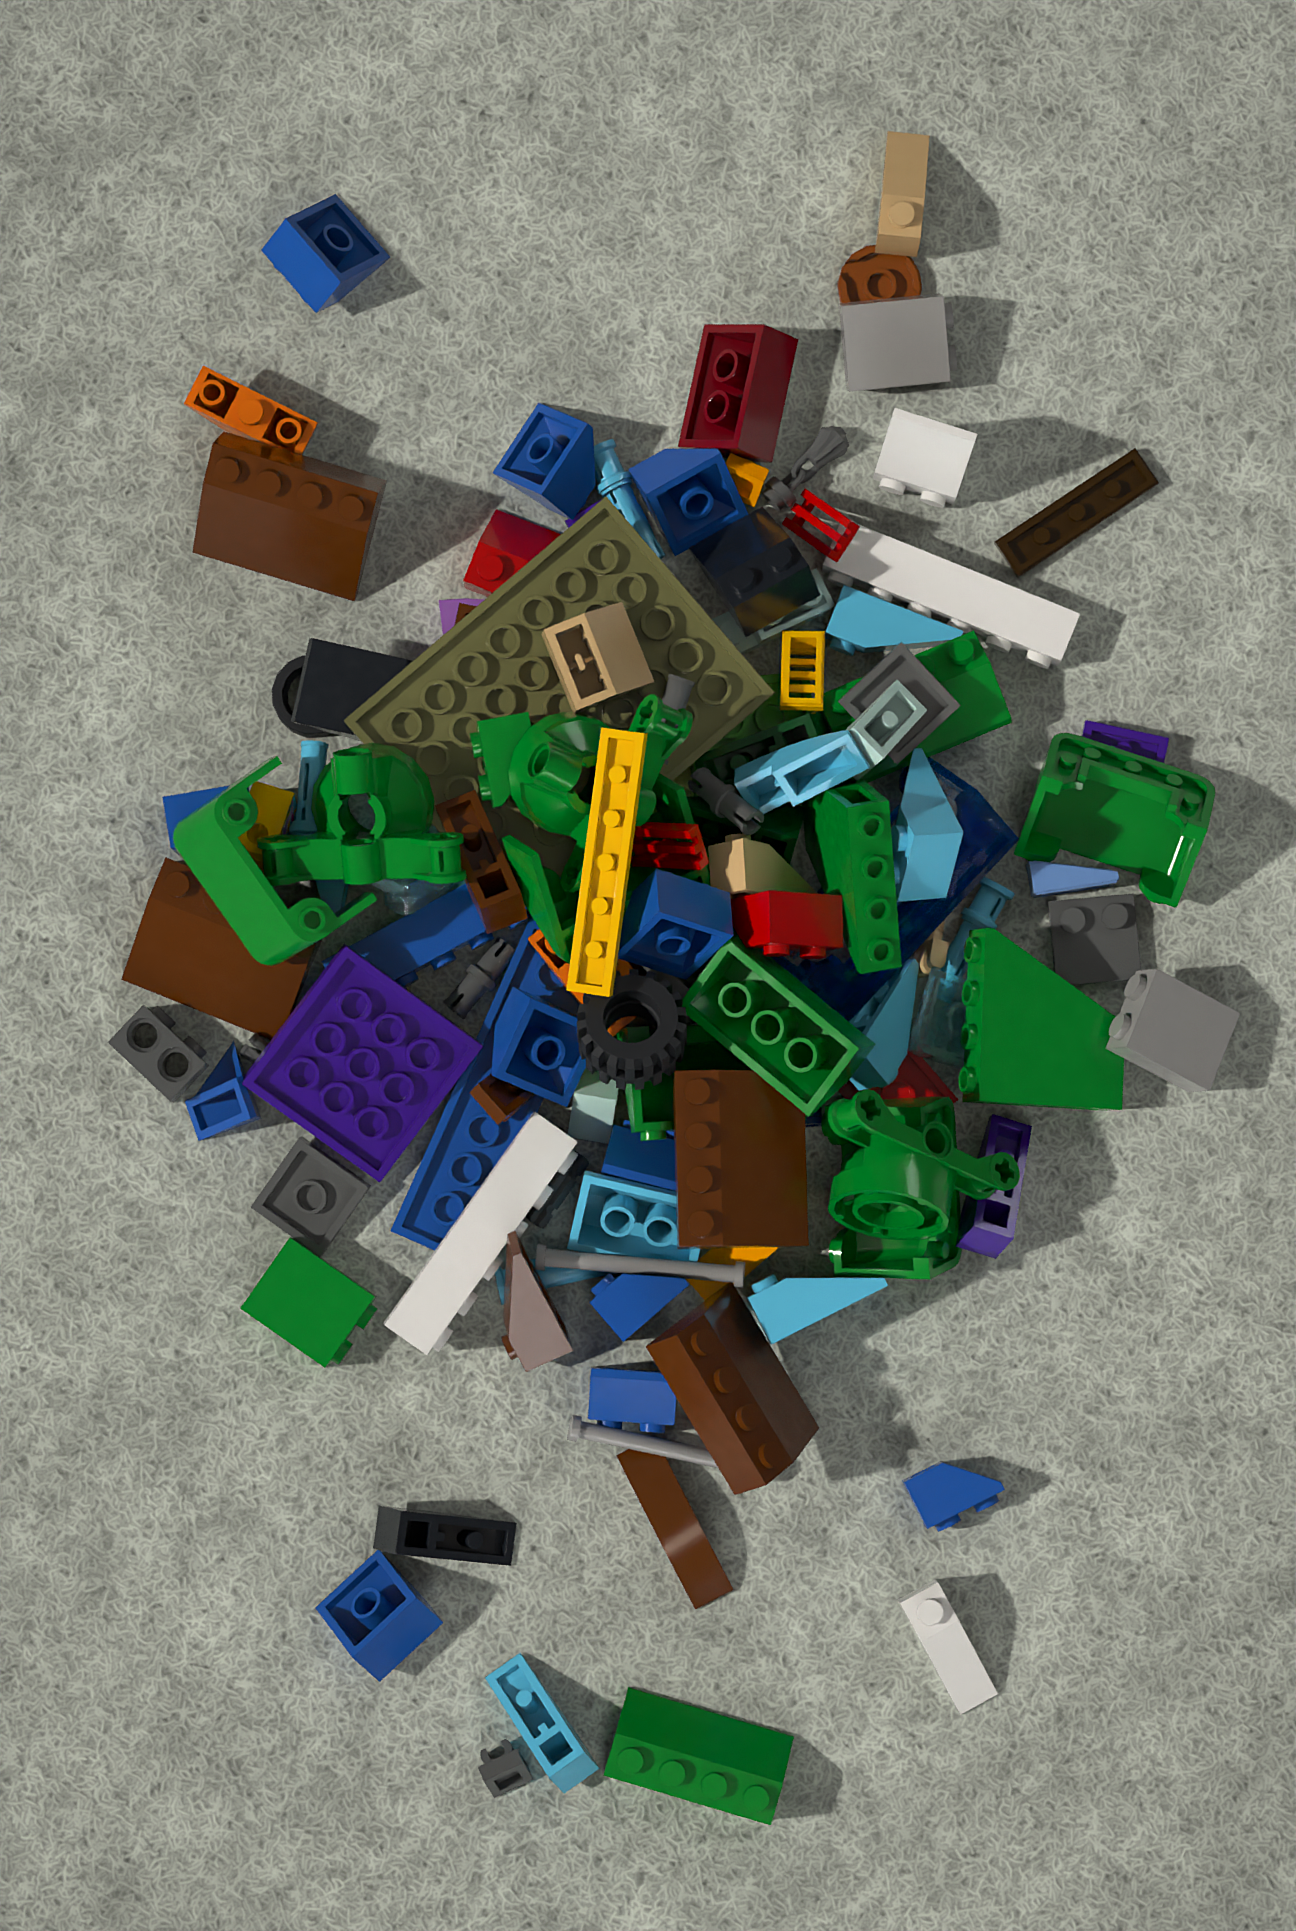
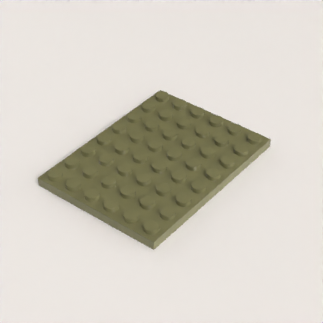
M605 496L344 720V723L362 744L377 743L394 746L415 759L429 778L435 800L432 825L439 833L445 831L435 805L475 790L510 869L511 866L502 840L503 837L508 835L539 854L542 866L550 868L561 877L577 841L570 836L548 832L538 827L521 814L511 793L501 808L492 809L490 800L482 801L478 776L484 775L485 770L482 757L474 759L469 733L477 732L476 722L529 712L531 726H533L548 715L566 711L573 712L541 635L543 629L589 611L619 602L623 603L654 683L579 712L602 721L609 728L628 731L637 708L645 697L655 694L662 699L669 674L695 682L686 706V710L690 711L693 717L690 733L686 740L671 753L668 758V765L663 764L660 774L672 781L775 692ZM582 765L580 777L571 789L576 791L577 795L588 783L591 767L587 768Z

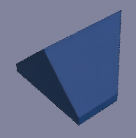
M234 1041L196 1095L185 1100L198 1141L262 1119L252 1091L242 1085L246 1073Z

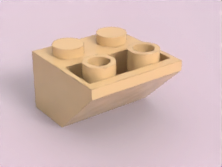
M622 602L583 613L543 629L541 635L571 709L575 713L582 712L654 683Z

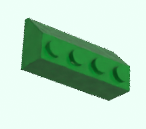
M974 630L914 655L961 705L916 747L922 748L926 758L1012 723L1011 715L991 663ZM863 677L824 693L822 712L830 733L844 731L855 721L838 700ZM913 751L898 765L887 754L861 779L869 783L909 766Z
M739 936L730 938L717 951L683 998L682 1007H686V1013L692 1020L808 1117L812 1116L852 1077L876 1045L774 959L764 956L762 949L746 948Z
M628 1687L603 1776L771 1825L783 1786L794 1736Z

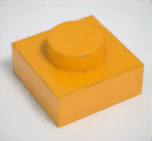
M730 453L726 466L743 503L755 507L769 469Z

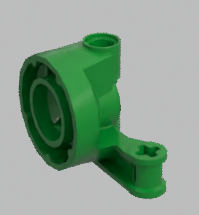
M655 694L648 695L640 703L628 730L648 733L635 826H642L652 815L656 804V795L652 791L655 781L665 760L686 740L693 723L690 711L684 708L676 710L665 705L663 700ZM566 711L548 715L527 729L514 748L508 774L511 796L522 815L548 832L567 835L577 841L561 875V887L567 892L574 893L580 891L601 728L609 727L602 721L589 715ZM582 765L587 768L591 767L588 783L577 795L576 791L571 789L580 777Z
M367 743L333 752L331 762L325 765L313 786L311 805L317 832L312 835L280 834L265 836L257 839V847L262 849L264 875L272 886L288 885L308 880L343 879L344 883L350 885L372 884L382 879H418L434 884H449L460 882L467 878L466 870L462 869L460 854V844L464 842V836L458 832L427 833L432 825L435 804L429 778L415 759L396 747ZM369 793L371 796L368 799V803L373 808L375 814V825L372 830L360 825L352 816L348 805L351 795Z
M865 1089L859 1091L853 1096V1099L843 1098L834 1101L829 1107L828 1122L833 1132L839 1137L864 1147L848 1153L843 1158L840 1173L833 1177L828 1211L834 1220L853 1231L891 1240H920L935 1237L947 1229L954 1189L974 1199L982 1200L990 1197L995 1190L1007 1191L1013 1189L1018 1184L1020 1178L1019 1167L1014 1158L1008 1153L999 1152L977 1159L953 1147L952 1134L942 1122L932 1121L916 1128L908 1127L895 1119L883 1099L874 1090Z

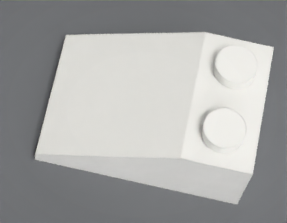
M894 408L873 479L880 481L879 487L890 493L903 495L904 491L908 490L921 494L920 501L928 505L940 508L944 507L945 502L953 505L977 434Z

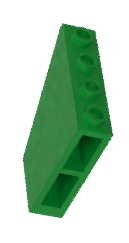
M851 777L802 802V807L807 808L803 823L806 851L824 894L842 895L843 939L857 972L865 974L902 967L889 800L860 778L857 781L854 777Z
M981 928L969 930V937L964 944V959L968 963L967 981H965L962 989V1001L966 1006V1020L960 1033V1043L964 1049V1067L960 1070L958 1080L959 1089L963 1093L962 1102L1099 1111L1122 1110L1124 1058L1105 1049L1110 1038L1109 1028L1115 1016L996 929Z

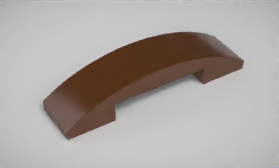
M631 1449L616 1455L694 1608L697 1609L734 1590L666 1457Z

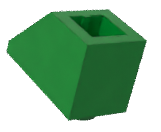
M529 712L477 721V732L469 733L474 759L482 757L485 770L484 775L478 776L482 801L490 800L492 809L501 808L510 795L508 770L514 748L527 729L531 727Z

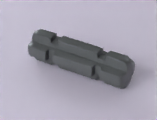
M578 1153L577 1158L564 1175L557 1171L548 1183V1186L553 1189L551 1195L540 1210L532 1206L526 1214V1218L539 1228L543 1229L553 1217L552 1211L554 1209L558 1210L577 1183L575 1181L578 1175L581 1177L588 1167L589 1161Z

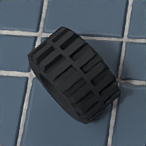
M629 969V975L621 976L620 970H617L613 996L606 997L584 993L583 1004H579L577 1011L579 1053L582 1060L586 1059V1068L591 1074L599 1071L600 1081L608 1084L612 1079L616 1081V1088L626 1090V1084H635V1090L644 1089V1082L651 1081L653 1086L662 1082V1073L670 1077L676 1071V1062L681 1063L687 1044L686 1007H682L683 999L678 991L672 993V984L664 979L660 983L657 982V974L650 971L647 972L646 976H640L639 969ZM628 1016L644 1018L657 1028L652 1036L637 1043L622 1042L614 1038L607 1031L615 1021Z

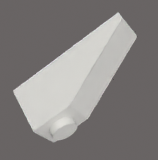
M935 1579L898 1599L900 1606L960 1715L998 1694L952 1606Z

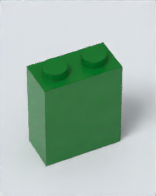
M291 1237L240 1308L324 1368H327L332 1361L337 1365L342 1362L353 1346L347 1339L355 1327L358 1326L364 1330L378 1310V1308L372 1305L377 1296Z

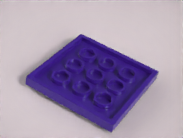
M344 943L245 1074L242 1085L375 1180L381 1182L482 1049L483 1045Z

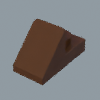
M491 1074L469 1092L497 1125L502 1121H507L536 1095L498 1079Z

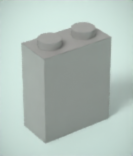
M942 294L839 303L846 389L849 392L951 382L950 371H957L955 345L948 346L947 328L954 327L953 309L951 302L944 303V296Z
M1159 969L1136 971L1135 975L1126 984L1124 990L1126 998L1120 1013L1113 1019L1110 1025V1038L1105 1049L1187 1092L1210 1091L1240 1013Z

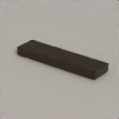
M1134 448L996 540L994 544L1016 577L1019 578L1157 486L1159 482L1136 448Z

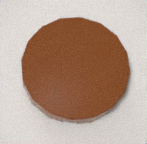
M876 245L865 246L853 253L842 267L837 284L840 303L921 295L922 291L920 271L910 256L875 253Z

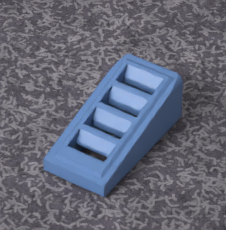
M1028 861L1026 864L1030 893L1033 898L1111 887L1119 880L1118 871L1043 861Z

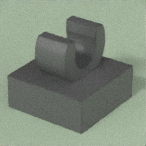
M507 1739L501 1741L505 1749L504 1755L496 1759L491 1758L486 1748L480 1752L481 1760L484 1764L478 1766L484 1783L494 1798L534 1780L519 1750H514Z

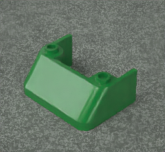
M278 756L270 757L181 819L176 824L172 835L174 847L252 958L261 964L269 966L280 964L323 939L378 900L372 892H363L335 913H333L328 904L317 898L302 899L288 909L238 837L255 824L258 816L257 804L246 788L282 764Z
M659 773L652 788L656 795L655 806L657 812L653 813L647 822L694 824L684 787ZM511 835L503 837L502 840L512 873L521 891L524 905L555 954L570 964L579 892L570 893L565 891L561 887L559 875L550 868L542 866L539 854ZM642 837L643 840L651 841L676 839L677 842H692L691 839ZM630 863L624 915L632 892L655 869L671 872L675 875L711 886L707 866L702 870L633 867Z

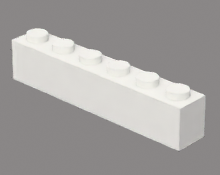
M839 524L837 532L843 535L847 528ZM859 525V530L838 562L826 556L822 572L829 574L827 578L829 582L842 588L843 585L852 587V584L867 589V594L890 603L894 600L907 605V609L928 618L934 616L947 621V625L962 630V635L974 630L976 634L987 638L985 644L989 647L1005 653H1009L1010 648H1014L1026 653L1025 660L1045 669L1049 668L1050 663L1056 666L1060 664L1080 616L1078 612L862 525ZM833 540L830 547L834 549L837 542Z
M533 1112L383 1324L427 1355L432 1348L439 1352L453 1333V1330L447 1326L458 1312L464 1317L477 1299L478 1295L473 1292V1289L483 1277L489 1281L502 1264L503 1259L497 1255L507 1243V1234L516 1231L519 1238L528 1227V1224L523 1221L532 1206L540 1210L553 1191L548 1186V1183L558 1171L564 1175L577 1158L578 1153L572 1150L577 1141L538 1113Z

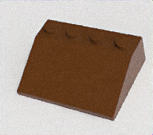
M223 431L212 445L202 486L192 553L355 602L387 480Z
M165 857L149 896L121 980L272 1040L295 1008L322 939L280 964L269 966L257 962L242 944L187 865Z
M752 1070L674 1071L673 1102L677 1250L809 1246L805 1113Z
M732 1282L724 1285L646 1346L734 1495L770 1483L794 1463L819 1429L818 1424Z

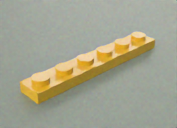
M601 728L566 991L606 997L613 996L648 733Z

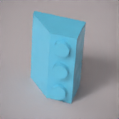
M585 1170L567 1249L585 1253L698 1261L700 1249L677 1250L675 1191Z

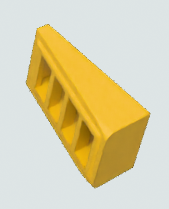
M782 630L780 710L823 711L825 631ZM790 654L816 655V659L790 658ZM790 667L816 668V671H790ZM790 680H815V685L790 684ZM789 693H815V698L789 697Z

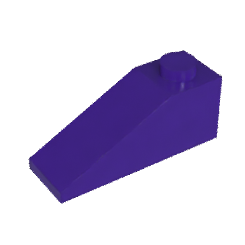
M995 1114L989 1117L977 1159L999 1152L1008 1153L1017 1162L1020 1178L1018 1184L1013 1189L1007 1191L995 1190L990 1197L982 1200L966 1195L961 1212L956 1247L996 1259L1014 1239L1032 1126Z

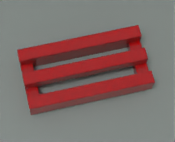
M804 488L800 496L805 498L802 505L795 502L791 508L796 513L792 520L786 517L782 525L828 558L838 562L860 526L820 497ZM816 506L847 529L843 535L811 513L813 508ZM808 521L836 541L837 544L834 549L803 528L804 522Z
M646 822L642 826H635L632 852L635 855L631 858L633 867L702 870L709 863L698 824ZM642 837L691 839L692 842H677L676 839L651 841L643 840Z

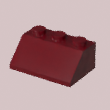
M704 324L678 447L682 449H718L724 458H728L730 453L753 462L772 463L799 339L765 324Z

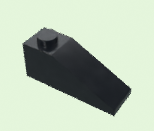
M379 1505L373 1549L397 1555L511 1566L517 1523Z

